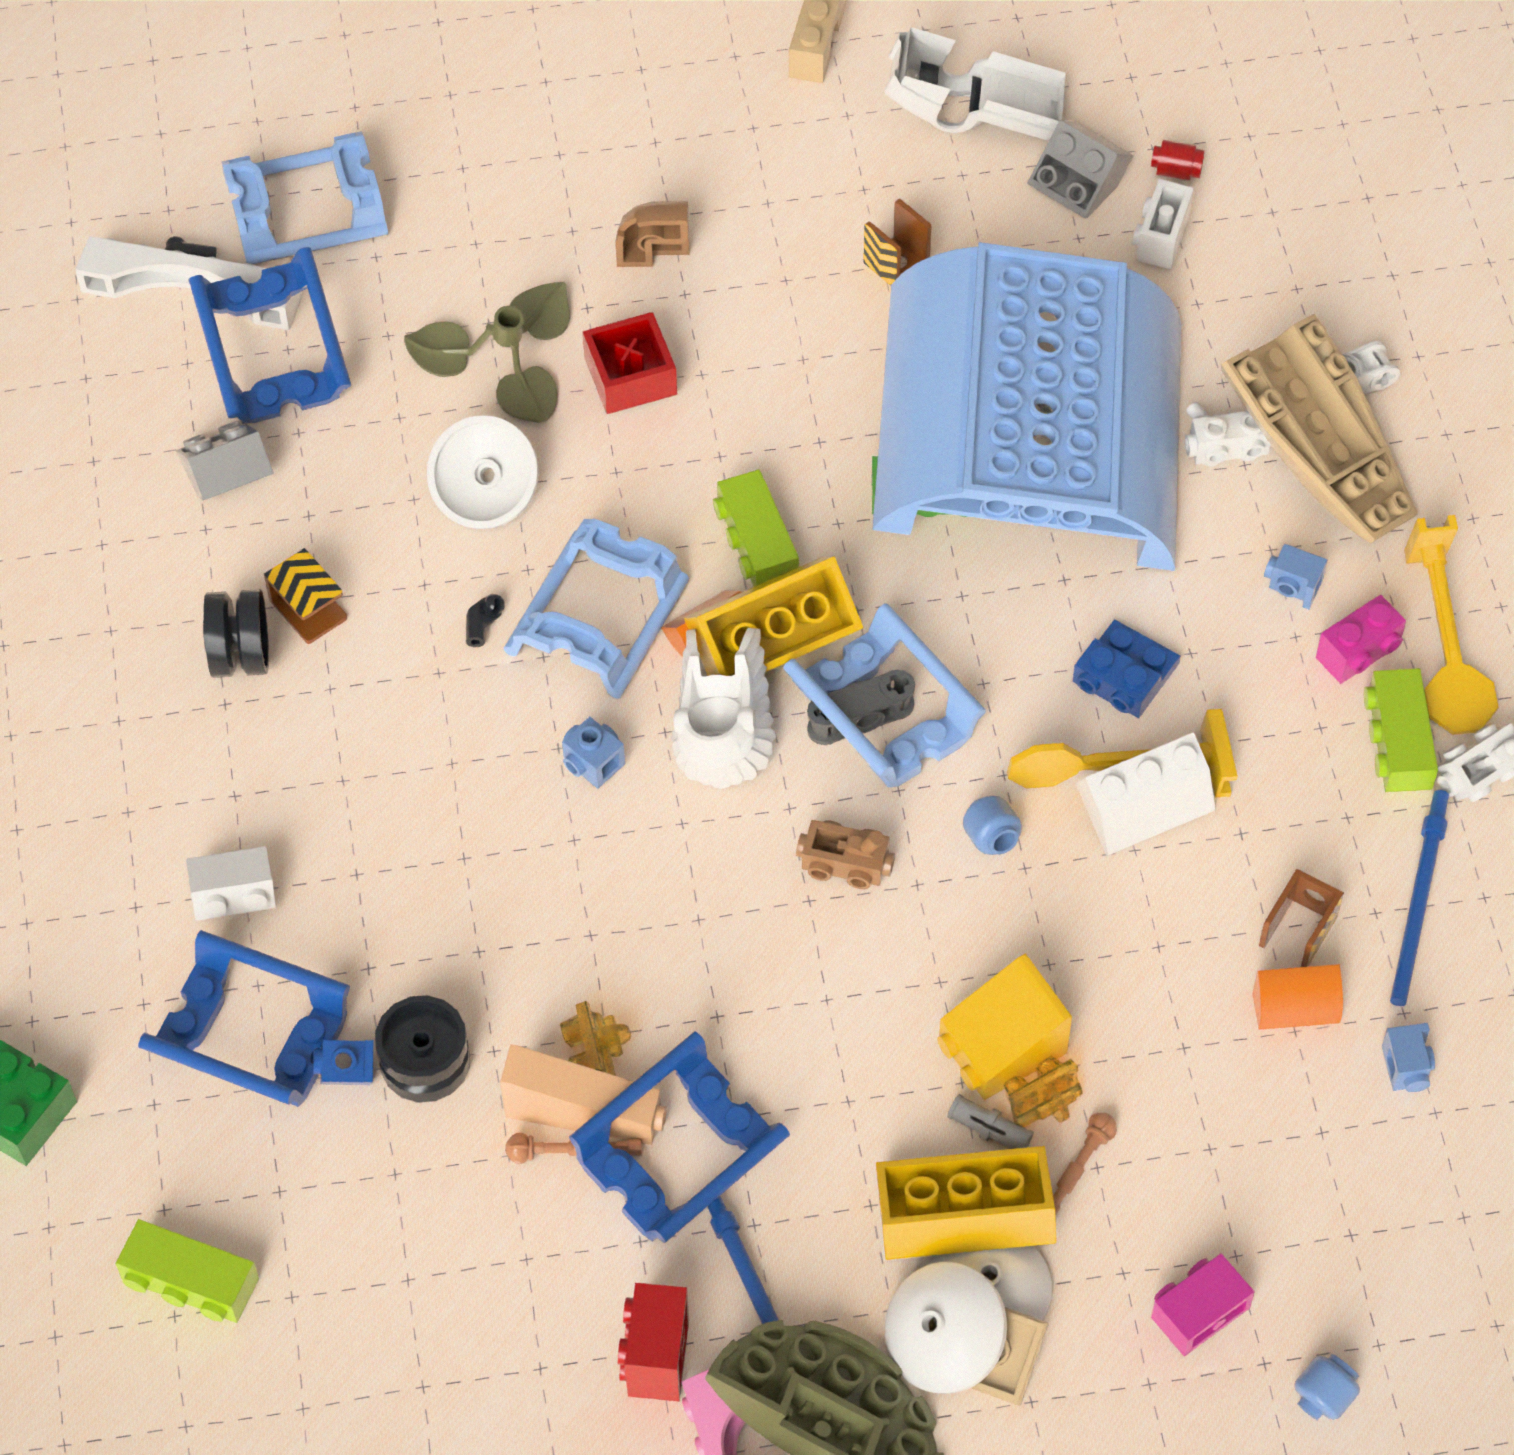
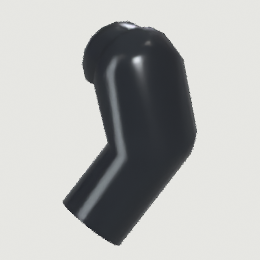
M178 236L170 237L166 241L164 249L169 251L178 250L186 254L202 257H216L217 248L214 246L187 243Z
M490 594L468 609L466 614V644L468 646L481 647L485 644V628L497 620L505 608V602L500 595Z

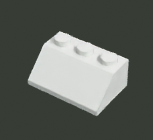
M1194 732L1075 782L1106 856L1215 811L1210 769Z

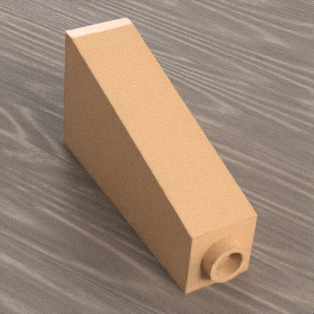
M510 1044L500 1083L506 1118L576 1131L630 1086L633 1081ZM652 1088L611 1122L610 1137L628 1141L629 1139H641V1143L652 1145L655 1131H663L667 1114V1107L661 1106L660 1090Z

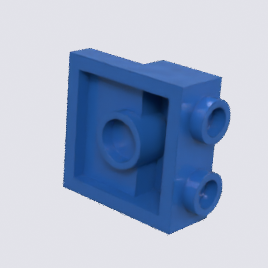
M1114 619L1100 639L1094 638L1076 662L1072 682L1076 683L1084 692L1095 694L1110 702L1118 711L1129 713L1139 719L1179 665L1181 655Z

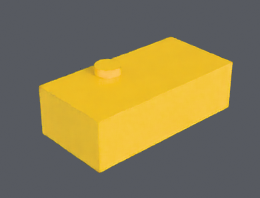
M835 556L820 557L684 617L688 630L695 629L698 652L708 676L711 674L735 675V654L740 648L747 628L760 629L761 639L759 645L764 649L763 664L767 667L765 672L864 628Z
M1045 1146L876 1162L886 1260L1056 1243L1055 1205Z

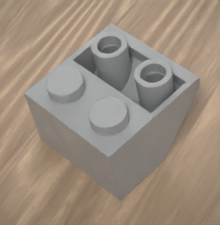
M1059 120L1027 184L1080 216L1088 218L1117 188L1134 155L1076 121Z
M235 421L219 427L220 434L205 438L204 434L191 437L183 442L185 447L176 450L186 474L200 499L203 501L274 474L257 430L247 424L240 425L239 421Z

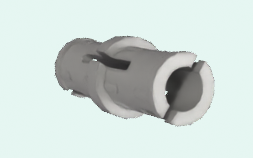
M960 1094L953 1101L947 1118L979 1132V1138L985 1141L992 1139L1010 1149L1027 1148L1034 1135V1131L1027 1130L1002 1117L1001 1111L995 1108L990 1111L964 1098Z

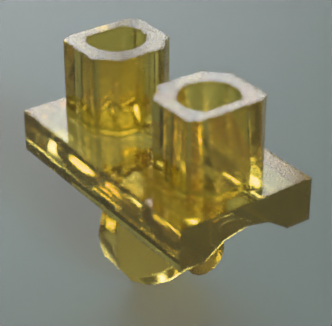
M587 1001L576 1004L577 1015L560 1023L561 1032L565 1043L571 1048L584 1043L586 1051L569 1057L568 1061L616 1076L612 1057H619L623 1054L622 1045L631 1039L629 1026L616 1024L615 1016L613 1015L603 1018L599 1012H592Z
M1053 1056L1039 1063L1036 1068L1038 1078L1028 1083L1022 1076H1015L1004 1083L1005 1094L1011 1105L1014 1123L1023 1128L1038 1119L1044 1120L1050 1115L1059 1123H1063L1070 1118L1067 1106L1075 1102L1077 1097L1083 1094L1077 1077L1078 1065L1072 1059L1061 1063Z

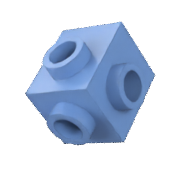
M590 716L582 724L571 727L563 738V763L574 776L584 777L597 789L625 765L624 744L618 739L617 734L611 727L606 724L600 725Z

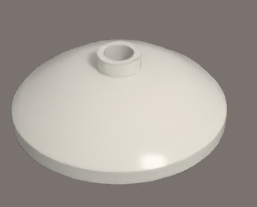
M494 416L468 417L450 426L435 442L427 463L428 488L437 507L452 521L473 529L497 528L518 517L531 502L539 478L538 459L530 440L518 427ZM493 469L495 473L493 480L486 482L484 480L485 471Z
M1034 1246L932 1255L928 1265L939 1262H954L969 1266L982 1274L985 1272L995 1274L997 1278L991 1282L1000 1294L1004 1307L1044 1321L1051 1303L1052 1282L1046 1262ZM935 1317L932 1318L934 1323L937 1325V1319Z
M954 1262L930 1264L912 1273L894 1293L885 1318L887 1350L890 1358L902 1369V1376L912 1385L938 1394L962 1392L981 1382L997 1364L1004 1349L1007 1335L1006 1311L995 1286L979 1271ZM935 1317L937 1319V1327L931 1332L929 1330V1322Z

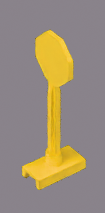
M1448 515L1443 527L1427 528L1425 518H1417L1404 549L1406 564L1423 562L1424 567L1428 569L1446 666L1438 671L1425 687L1424 692L1429 718L1452 735L1477 732L1488 723L1499 708L1494 682L1469 664L1466 665L1462 662L1444 566L1447 564L1446 555L1458 530L1456 515Z
M1208 709L1200 727L1202 742H1199V746L1210 769L1215 798L1230 797L1232 791L1229 781L1237 780L1238 775L1223 710ZM1064 743L1038 744L1010 758L1007 776L1009 780L1026 789L1053 787L1077 775L1079 771H1102L1152 749L1081 755V752Z

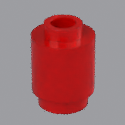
M1163 140L1161 146H1154L1151 167L1157 168L1156 175L1188 181L1191 180V177L1200 179L1205 150L1196 149L1197 145Z

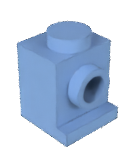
M1284 543L1279 556L1272 555L1270 557L1264 577L1271 579L1269 588L1278 591L1283 596L1303 600L1302 607L1310 610L1323 582L1328 559Z
M1428 1023L1387 1028L1381 1047L1393 1091L1406 1089L1408 1092H1420L1430 1086L1429 1074L1430 1071L1435 1069V1057L1432 1047L1430 1045L1425 1046L1430 1031Z

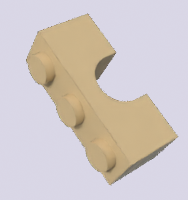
M846 0L803 1L789 47L790 78L818 83L824 82L831 58L833 31H839L846 8Z

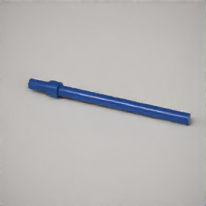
M1443 790L1433 792L1429 815L1425 816L1423 820L1421 835L1424 837L1390 998V1003L1395 1006H1405L1407 1003L1439 843L1445 838L1448 822L1445 819L1449 794Z
M719 1196L707 1207L712 1216L710 1220L712 1229L716 1237L723 1240L761 1323L778 1321L777 1314L737 1232L740 1226L732 1211H727L721 1196Z

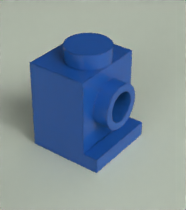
M323 1040L321 1049L313 1050V1074H320V1084L371 1085L373 1082L374 1040ZM339 1054H347L351 1059L350 1067L346 1069L339 1068L335 1062L336 1057Z

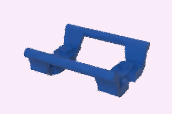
M311 247L299 249L291 263L263 269L261 278L255 283H247L242 280L241 276L210 283L202 275H195L188 279L228 418H238L242 424L280 417L281 408L288 403L297 404L302 411L339 399L341 392L351 387V381ZM308 288L327 353L323 371L314 373L309 370H297L263 379L255 383L251 390L242 392L232 379L214 313H228L237 317L277 308L286 304L291 296H295Z
M200 930L195 939L196 964L181 990L182 998L187 1001L186 1006L179 1012H169L156 1036L144 1032L140 1037L138 1047L287 1105L291 1104L299 1107L307 1099L319 1074H313V1050L321 1049L323 1040H337L343 1030L347 1017V996L350 991V985ZM232 959L307 987L313 1009L309 1016L297 1022L279 1054L274 1067L275 1081L193 1051L205 1040L225 1001L223 989L228 972L230 971L229 966Z
M696 1031L690 1034L569 1136L571 1143L575 1146L576 1159L584 1171L604 1193L614 1190L624 1196L626 1204L622 1209V1213L642 1235L652 1242L658 1238L661 1242L666 1243L790 1136L788 1129L782 1123L769 1126L748 1102L735 1104L728 1099L726 1091L729 1088L730 1082L707 1059L705 1041ZM675 1070L676 1075L687 1090L688 1102L692 1109L721 1140L727 1144L738 1145L740 1149L746 1152L689 1201L670 1210L665 1205V1196L662 1189L629 1153L624 1150L614 1149L608 1141L611 1122Z

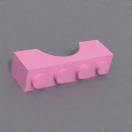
M708 1370L682 1381L686 1397L682 1398V1404L690 1421L695 1422L699 1435L695 1438V1445L699 1455H737V1441L745 1422L725 1404L705 1380Z

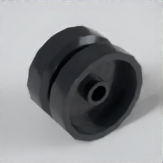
M261 589L240 591L236 599V615L234 614L232 599L226 591L206 592L203 605V638L208 668L212 678L233 676L237 668V652H239L241 668L247 676L268 673V624L265 600Z
M429 995L410 996L394 1003L381 1016L375 1030L377 1057L381 1074L387 1086L398 1096L417 1103L434 1102L451 1095L465 1081L470 1068L465 1023L458 1010L443 999Z

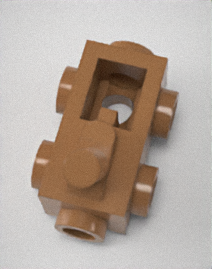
M811 819L808 833L800 834L796 849V856L802 858V869L808 870V874L812 878L820 881L830 880L831 876L847 879V883L857 889H868L870 885L880 886L882 876H891L895 861V853L889 852L890 836H885L880 831L872 829L857 830L844 827L840 823L830 820L821 822Z

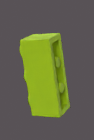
M760 469L718 481L717 498L713 499V507L718 520L724 519L728 526L725 532L730 548L732 550L737 549L741 556L738 558L743 578L745 580L751 579L755 587L798 568L799 556Z
M1416 668L1373 671L1370 686L1364 687L1363 696L1365 709L1371 710L1373 720H1370L1369 723L1370 741L1372 744L1377 743L1379 753L1375 755L1377 778L1383 777L1385 792L1432 790L1438 766L1421 670Z
M141 1219L137 1220L115 1263L122 1282L130 1289L145 1293L147 1289L161 1294L162 1299L177 1307H184L185 1304L200 1309V1312L205 1317L217 1322L227 1319L238 1323L259 1280L253 1261Z

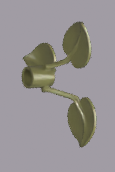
M554 282L543 284L516 296L509 306H503L496 311L494 323L487 324L484 333L469 348L467 332L458 324L445 321L426 325L414 333L405 335L404 343L406 349L415 363L426 372L439 377H451L461 374L466 368V356L473 355L488 337L493 335L494 340L500 346L511 347L515 374L504 376L498 383L496 399L499 406L507 414L517 419L536 423L545 422L552 416L556 408V383L549 372L539 366L530 367L522 372L519 358V342L522 334L527 331L532 337L539 340L557 338L565 332L570 320L566 283Z

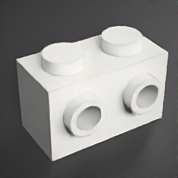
M1161 179L1158 180L1153 197L1147 196L1142 212V218H1145L1143 224L1138 223L1134 232L1132 245L1138 246L1136 261L1172 269L1190 217L1193 187Z
M266 846L186 859L195 921L276 908Z

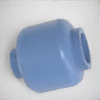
M987 796L975 800L963 817V828L975 847L984 854L1000 855L1007 853L1016 846L1021 835L1022 824L1019 817L1009 803L1000 796Z
M1331 1354L1329 1358L1325 1356L1315 1357L1294 1383L1296 1392L1302 1397L1297 1405L1316 1421L1322 1415L1331 1420L1339 1419L1360 1393V1387L1356 1382L1359 1377L1358 1373L1334 1354Z

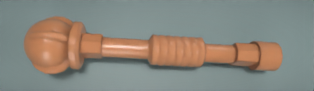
M1095 1113L1090 1117L1089 1127L1085 1130L1087 1138L1084 1141L1085 1146L1076 1160L1069 1163L1056 1184L1058 1188L1053 1195L1055 1216L1060 1210V1204L1066 1194L1072 1192L1085 1171L1083 1167L1093 1151H1097L1101 1144L1106 1145L1109 1140L1115 1137L1117 1132L1116 1121L1110 1114Z
M524 1133L513 1134L505 1145L507 1156L516 1164L525 1163L528 1159L533 1161L534 1154L568 1153L570 1156L577 1155L575 1146L570 1140L568 1143L534 1142L532 1135L528 1137ZM641 1139L609 1142L614 1149L624 1150L631 1156H641Z

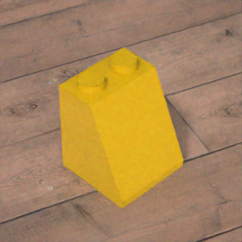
M1025 953L940 1019L937 1041L944 1055L948 1059L953 1057L960 1066V1074L966 1086L971 1091L976 1089L985 1101L1067 1054L1072 1015Z

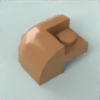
M688 201L648 202L633 207L623 215L615 238L617 267H653V255H689Z

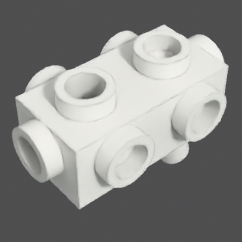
M1198 402L1191 404L1187 408L1186 412L1192 418L1190 434L1185 435V449L1188 457L1193 456L1195 465L1204 464L1213 467L1226 460L1241 459L1243 461H1253L1261 455L1269 454L1270 443L1248 411L1209 416Z
M1491 723L1473 734L1476 742L1467 748L1464 743H1460L1443 753L1442 755L1446 761L1438 766V770L1441 773V776L1438 777L1441 789L1446 791L1450 797L1455 796L1457 801L1469 798L1471 802H1475L1492 791L1489 785L1497 779L1505 782L1513 778L1514 727L1512 723L1497 728L1494 723Z

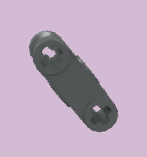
M897 669L865 681L852 683L827 695L862 733H867L879 726L904 719L912 713L914 709V698L912 695L915 691V681L911 674ZM894 680V688H891V682ZM811 700L807 709L809 719L807 732L810 739L819 745H831L845 739L822 712L819 713V708ZM831 727V734L828 735V728Z

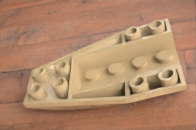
M1315 314L1292 325L1277 338L1252 352L1247 349L1221 364L1222 373L1284 464L1308 492L1346 527L1364 540L1372 543L1418 515L1356 375Z

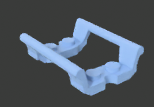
M362 131L334 137L332 147L253 163L250 156L221 161L229 193L239 195V197L232 200L246 263L257 264L293 256L299 249L304 247H311V250L315 251L388 235L383 203L374 169L368 170L364 168L366 164L370 163V158ZM333 161L341 192L353 205L351 228L278 244L267 223L271 207L263 176Z
M584 519L568 540L503 649L510 656H517L523 644L549 654L559 648L566 649L570 652L571 663L600 674L607 693L619 699L688 583L689 576L681 571L677 562V556L664 545L641 536L635 541H624L620 538V529L598 519ZM580 550L586 551L588 557L595 563L630 577L642 578L648 576L655 579L659 602L626 658L622 655V651L608 639H605L603 633L596 627L558 612L543 613Z
M887 603L880 606L876 611L869 632L843 647L842 660L836 662L824 658L809 668L804 669L796 659H791L783 668L810 701L812 700L866 760L869 767L888 788L898 787L921 772L922 764L920 761L922 759L931 757L940 761L960 749L972 737L978 719L986 712V709ZM901 641L948 691L946 716L940 720L921 722L887 744L882 755L827 694L845 688L852 683L873 678L878 673L880 665L894 652L895 647Z

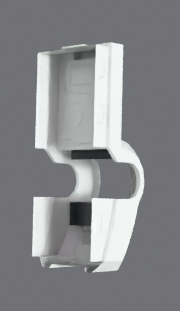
M910 27L908 32L899 33L889 53L892 66L890 79L885 87V94L901 107L944 132H965L985 122L1047 141L1050 140L1059 120H1062L1064 112L1065 72L993 51L990 57L974 61L967 73L953 75L944 70L943 64L956 40ZM947 95L955 97L967 96L970 98L969 113L964 121L952 123L937 118Z

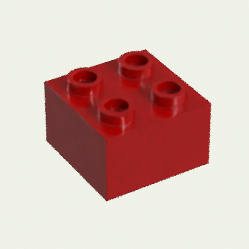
M653 312L582 331L584 359L606 414L677 395L676 366Z
M635 1282L633 1298L626 1297L624 1303L623 1324L626 1325L625 1338H620L618 1348L619 1380L626 1381L628 1397L680 1402L689 1329L687 1287Z

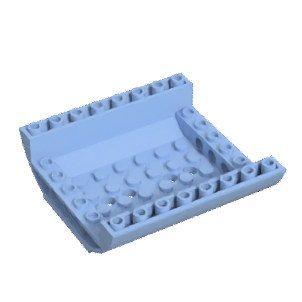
M979 242L977 247L955 249L936 254L904 271L891 284L872 530L910 535L917 510L1137 539V566L1175 571L1182 324L1178 310L1171 298L1157 284L1145 276L1128 269L1127 263L982 242ZM1040 313H1052L1058 320H1044ZM1042 342L1050 343L1056 351H1044L1038 344ZM1046 404L1051 407L1053 412L1050 414L1041 413L1035 408V405ZM1044 435L1050 439L1052 444L1041 445L1033 437Z

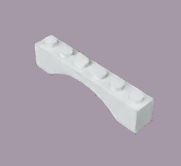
M89 236L75 271L81 292L118 298L132 292L150 288H190L188 279L195 275L204 276L210 283L236 276H241L242 280L247 283H255L261 278L262 270L267 268L257 267L249 263L240 264L224 261L216 257L186 254L178 250L158 249L145 244L125 243L112 238ZM302 293L291 296L290 300L280 307L247 316L256 325L290 331L302 298Z

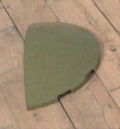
M783 1320L758 1325L750 1334L740 1338L738 1341L733 1339L720 1352L705 1376V1380L716 1394L738 1417L757 1433L790 1455H944L943 1452H937L933 1436L936 1421L931 1409L923 1396L914 1397L907 1385L901 1380L903 1372L900 1366L870 1342L845 1329L830 1324L809 1321L804 1326H785Z

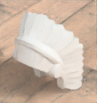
M747 628L740 648L735 654V675L733 676L721 674L702 676L695 629L686 630V648L683 651L682 678L680 679L681 696L679 697V709L675 710L674 730L671 739L673 741L672 749L674 752L673 756L676 757V764L679 770L684 771L685 776L691 781H699L703 785H711L719 789L730 787L732 784L739 785L743 780H753L757 775V771L767 767L768 757L773 754L772 741L776 738V734L770 728L774 719L769 712L770 700L767 695L769 684L766 677H764L767 667L763 664L764 649L759 645L761 639L760 629Z

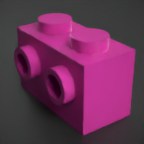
M1380 594L1321 633L1316 659L1342 684L1354 675L1365 671L1371 664L1383 656L1394 652L1403 641L1402 635L1406 620Z
M1222 1253L1211 1261H1208L1207 1258L1200 1260L1188 1271V1277L1178 1285H1175L1174 1282L1167 1284L1154 1297L1155 1301L1151 1318L1184 1357L1251 1308L1255 1291Z

